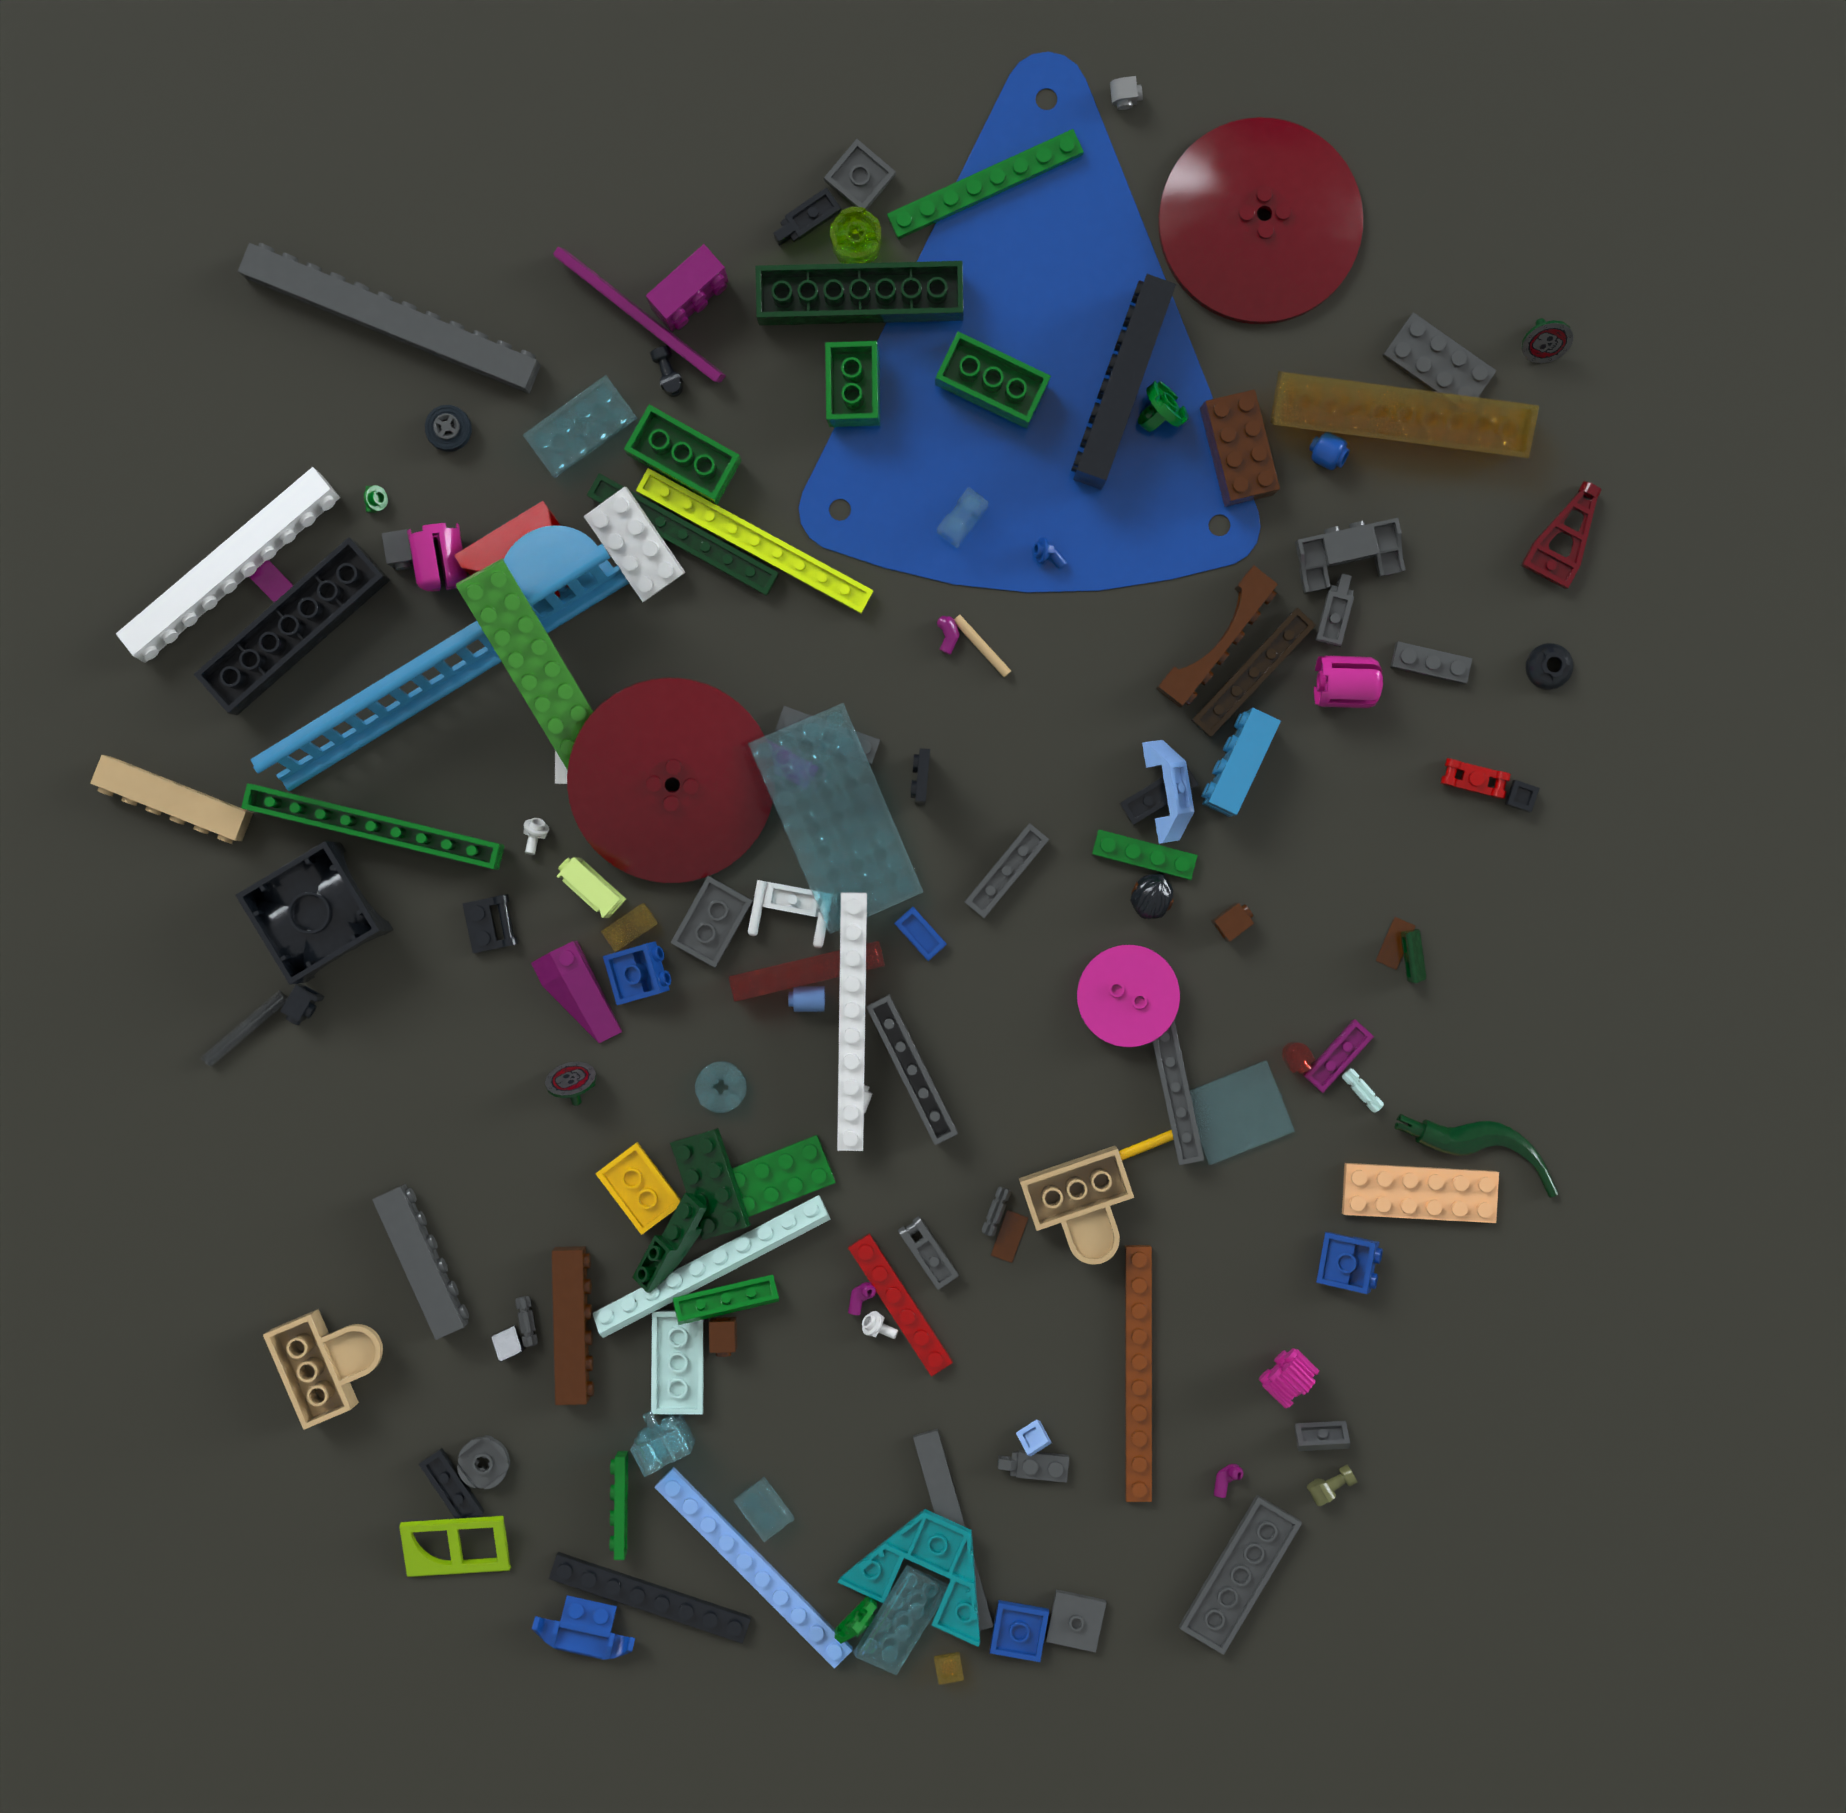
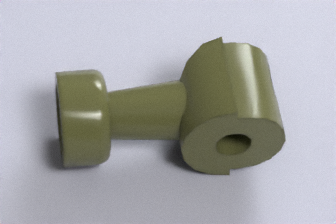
M1347 1464L1339 1468V1475L1326 1481L1319 1478L1314 1479V1481L1307 1485V1489L1317 1506L1331 1502L1336 1497L1334 1491L1345 1483L1348 1486L1358 1483Z

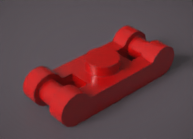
M1446 759L1445 767L1447 769L1445 776H1442L1440 784L1505 799L1507 792L1505 791L1506 782L1510 780V773L1464 763L1455 759ZM1457 770L1463 771L1461 780L1455 778ZM1489 778L1496 779L1494 788L1487 787Z

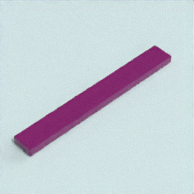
M557 247L553 253L554 257L707 377L718 383H721L726 377L723 372L564 248Z

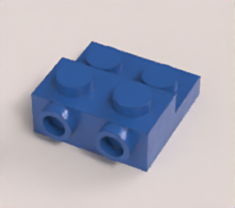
M656 941L603 956L617 1005L670 990L671 976L668 971H664L662 965L664 952L660 946H657Z
M1325 1232L1316 1283L1364 1294L1370 1293L1371 1288H1376L1378 1274L1374 1273L1375 1263L1380 1264L1383 1249L1378 1248L1379 1242L1355 1236L1349 1237Z

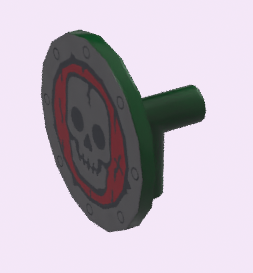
M1544 318L1536 320V326L1526 333L1522 340L1521 349L1525 358L1531 362H1551L1560 358L1569 350L1573 344L1574 335L1570 326L1566 323L1556 320L1545 321Z
M568 1062L559 1065L547 1075L545 1086L548 1093L554 1097L570 1098L572 1105L578 1106L582 1103L580 1095L595 1086L596 1072L587 1063Z

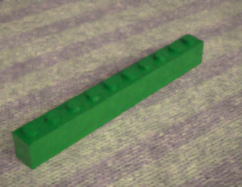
M247 783L241 806L242 809L499 870L505 847L504 844Z

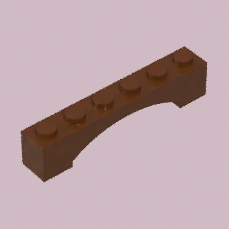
M1253 565L1235 587V590L1238 592L1236 609L1230 625L1220 641L1208 654L1195 663L1181 669H1177L1174 666L1156 689L1179 708L1184 704L1189 706L1198 695L1195 690L1201 683L1205 686L1214 673L1210 670L1216 663L1221 665L1230 654L1226 651L1232 643L1237 645L1243 638L1245 633L1242 630L1246 624L1252 625L1261 614L1258 611L1263 603L1268 605L1277 593L1274 589L1278 584Z

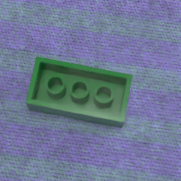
M957 331L935 377V385L1027 429L1045 393L1051 376Z
M650 404L624 448L629 457L715 505L720 501L742 461L739 454Z

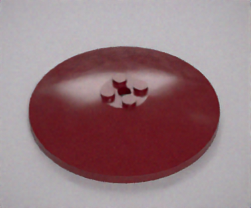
M1262 117L1246 118L1229 122L1211 130L1196 140L1179 158L1168 177L1160 201L1158 215L1159 239L1163 255L1172 275L1182 289L1202 307L1223 318L1247 324L1279 323L1302 316L1313 310L1331 296L1343 282L1352 268L1361 244L1363 232L1362 201L1357 183L1348 165L1341 155L1321 136L1299 124L1286 120ZM1266 209L1270 212L1271 218L1267 221H1262L1258 218L1257 211Z
M663 677L641 681L625 687L602 702L591 713L580 729L571 750L567 772V790L571 810L580 831L592 848L603 859L614 867L637 878L653 882L681 883L702 879L723 870L739 859L752 846L764 828L771 811L775 791V771L771 751L763 732L751 714L738 701L720 689L700 681L678 677ZM674 777L679 780L680 786L677 790L669 791L665 788V781L668 778Z

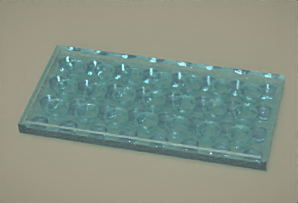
M844 703L748 743L829 933L840 930L841 892L867 893V917L923 893V889Z

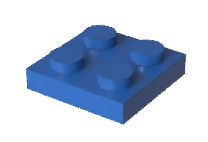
M998 1600L989 1650L990 1654L1040 1662L1049 1609Z

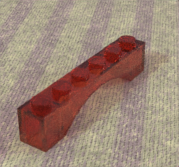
M880 941L866 943V970L885 966ZM840 950L729 976L734 1002L840 977Z

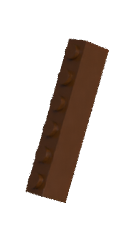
M586 1246L555 1247L552 1250L555 1405H586L590 1397L594 1395V1382L589 1381V1371H593V1355H589V1345H592L593 1332L588 1330V1320L592 1319V1305L588 1304L587 1294H591L592 1287L591 1279H587V1269L591 1267V1255L586 1253Z

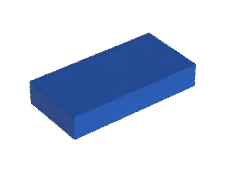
M914 907L910 908L894 923L927 961L947 945Z

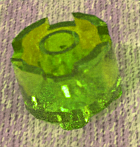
M852 206L843 209L831 224V246L838 260L843 264L870 263L878 256L882 241L881 226L877 217H874L872 213L866 211L863 207ZM853 234H858L860 239L854 240Z

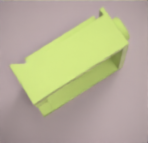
M568 857L558 868L561 872L557 877L564 878L562 881L596 912H600L602 918H610L626 900L619 891L582 858L573 857L570 859Z

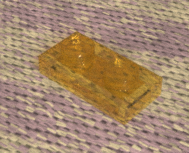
M642 903L601 932L613 950L618 952L659 923L646 904Z

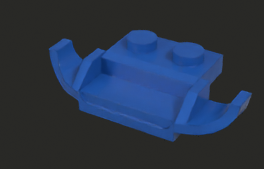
M568 1595L560 1621L535 1616L532 1630L554 1649L602 1660L617 1658L632 1652L635 1638L611 1633L617 1606Z

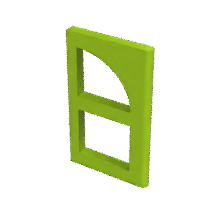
M504 1516L400 1523L399 1528L407 1577L510 1571L511 1565ZM493 1528L497 1558L463 1560L459 1530ZM447 1530L451 1560L439 1559L427 1553L419 1545L413 1532Z

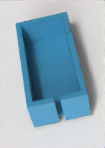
M1255 708L1239 714L1234 724V728L1237 729L1236 734L1227 739L1223 747V751L1226 754L1224 758L1218 760L1212 771L1215 777L1210 784H1206L1201 797L1205 798L1202 803L1203 805L1228 817L1238 814L1279 727L1280 720Z

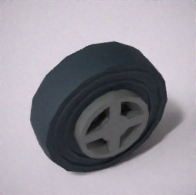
M440 405L434 408L428 414L425 421V434L429 442L437 449L445 452L457 451L463 448L469 441L472 433L471 422L467 414L459 407L453 405Z

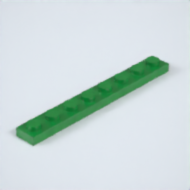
M1071 129L887 214L888 220L899 240L1082 156L1084 151L1074 129Z

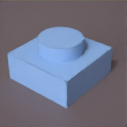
M1037 1419L1016 1432L1028 1456L1036 1454L1052 1443L1041 1421Z

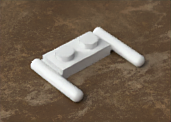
M757 880L748 934L750 936L758 934L763 907L818 917L813 946L815 948H822L833 894Z

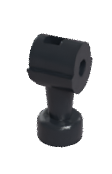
M661 346L650 352L652 361L659 363L662 374L660 386L662 390L665 389L666 393L671 397L680 395L683 390V380L680 374L674 372L669 359L672 353L669 346Z

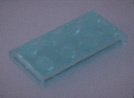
M605 375L524 433L523 436L551 475L556 478L635 421L637 417Z
M907 1565L853 1651L855 1657L897 1675L938 1609L948 1587L947 1583Z

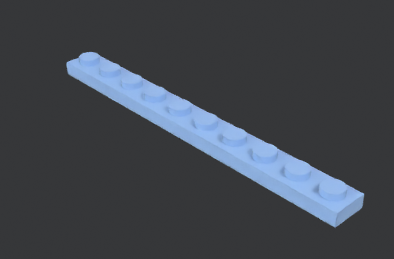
M674 1467L655 1485L654 1488L833 1668L838 1666L853 1651V1647L847 1641L840 1644L834 1638L835 1629Z

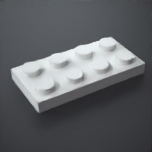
M623 487L584 516L642 602H645L686 573L627 487Z

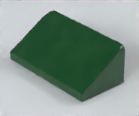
M1420 930L1401 931L1407 981L1419 983L1426 979Z

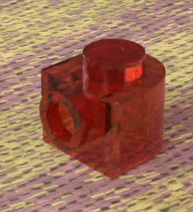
M1294 1041L1288 1043L1283 1048L1282 1057L1290 1072L1295 1073L1298 1071L1299 1074H1303L1313 1067L1311 1063L1315 1061V1058L1305 1044Z

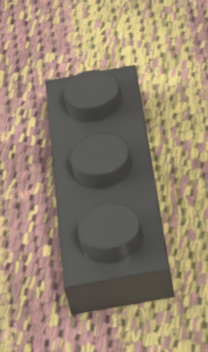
M1398 641L1395 644L1390 667L1467 684L1473 658Z

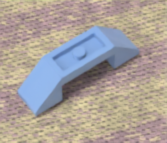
M1163 740L1143 742L1146 768L1162 766L1170 816L1155 818L1159 844L1179 841L1195 812L1186 761Z

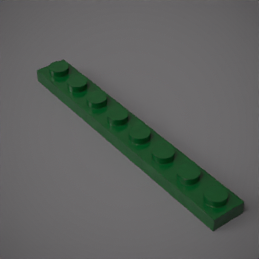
M599 473L587 496L601 504L624 486ZM629 490L664 540L761 594L768 595L779 575L777 571Z

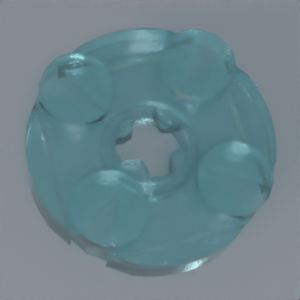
M716 1061L704 1067L697 1076L695 1083V1092L700 1104L708 1110L717 1113L729 1112L736 1108L744 1099L747 1091V1081L744 1074H742L737 1066L727 1061ZM719 1080H724V1084L728 1085V1090H724L723 1094H719L718 1090L714 1089V1084H718Z

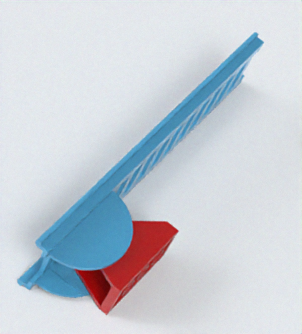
M541 501L454 555L461 568L466 570L470 576L503 558L547 634L629 584L619 566L617 565L613 568L608 561L611 557L603 544L597 546L590 537L581 531L561 526L544 501ZM475 621L250 759L254 765L253 768L259 774L275 763H280L286 769L276 774V776L290 792L502 661L479 623ZM479 640L485 647L473 654L466 646ZM456 653L463 660L451 667L444 660ZM434 667L441 674L429 681L422 673ZM409 681H413L419 686L408 694L399 688ZM388 694L397 700L387 707L378 702V700ZM365 708L375 713L364 721L355 715ZM344 721L353 727L343 734L333 729ZM323 735L330 740L324 746L319 748L311 742ZM298 749L309 754L299 761L289 756Z

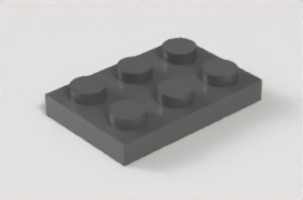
M707 876L674 935L671 944L716 968L753 900Z

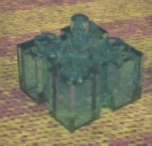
M652 1411L643 1415L648 1427L637 1433L638 1436L634 1439L635 1444L632 1445L630 1450L643 1476L646 1477L663 1468V1466L689 1455L696 1440L682 1414L676 1417L674 1414L663 1418L660 1421L661 1425H658Z

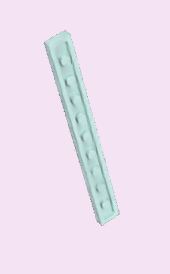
M818 1195L672 1271L651 1293H647L641 1287L595 1311L592 1314L599 1334L604 1338L673 1302L674 1297L687 1295L831 1220L823 1200Z

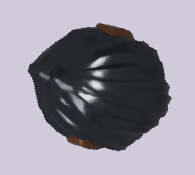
M1163 873L1146 875L1135 883L1130 901L1141 918H1162L1173 905V889Z

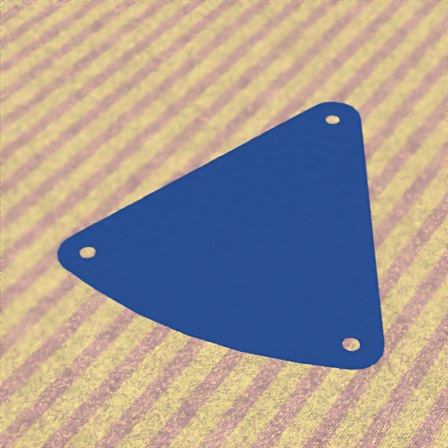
M1049 51L1035 53L1016 65L1009 75L957 181L1071 129H1074L1084 153L1072 161L936 222L917 262L962 261L963 321L886 323L877 341L880 370V426L835 427L802 492L799 504L801 525L809 538L823 548L883 568L953 585L1018 592L1101 591L1171 580L1237 563L1248 556L1257 544L1261 525L1255 501L1252 500L1224 507L1200 412V407L1203 403L1213 399V396L1173 296L1103 489L1100 490L1073 480L1075 472H1072L1071 469L1078 451L1083 453L1084 448H1081L1080 444L1086 427L1092 428L1093 424L1088 423L1095 402L1101 403L1097 396L1104 378L1109 379L1110 377L1105 374L1112 354L1118 355L1114 348L1121 329L1127 330L1126 327H1123V323L1130 304L1135 306V303L1131 301L1138 281L1144 282L1146 274L1166 279L1086 78L1078 65L1064 55ZM1042 89H1051L1057 95V104L1054 108L1043 110L1038 107L1036 95ZM957 331L1051 376L1045 393L1027 429L935 385V377ZM1154 381L1157 383L1161 381L1178 396V399L1175 401L1179 408L1183 405L1186 408L1189 417L1182 426L1175 427L1165 420L1155 430L1147 432L1138 424L1140 414L1151 404L1146 390ZM837 499L846 500L851 506L849 517L842 521L832 518L829 512L831 503ZM1215 515H1224L1230 521V530L1224 536H1215L1209 530V521ZM1041 537L1046 538L1049 544L1053 545L1060 552L1067 563L1063 567L1058 568L1050 556L1043 563H1039L1036 557L1033 556L1035 542H1038Z

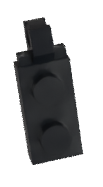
M824 188L785 215V219L780 222L783 227L773 233L774 239L779 246L790 239L793 242L802 239L841 212V207L828 188Z

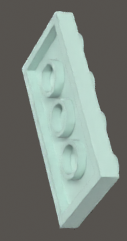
M656 1310L652 1312L651 1414H703L704 1319L678 1325L675 1310Z

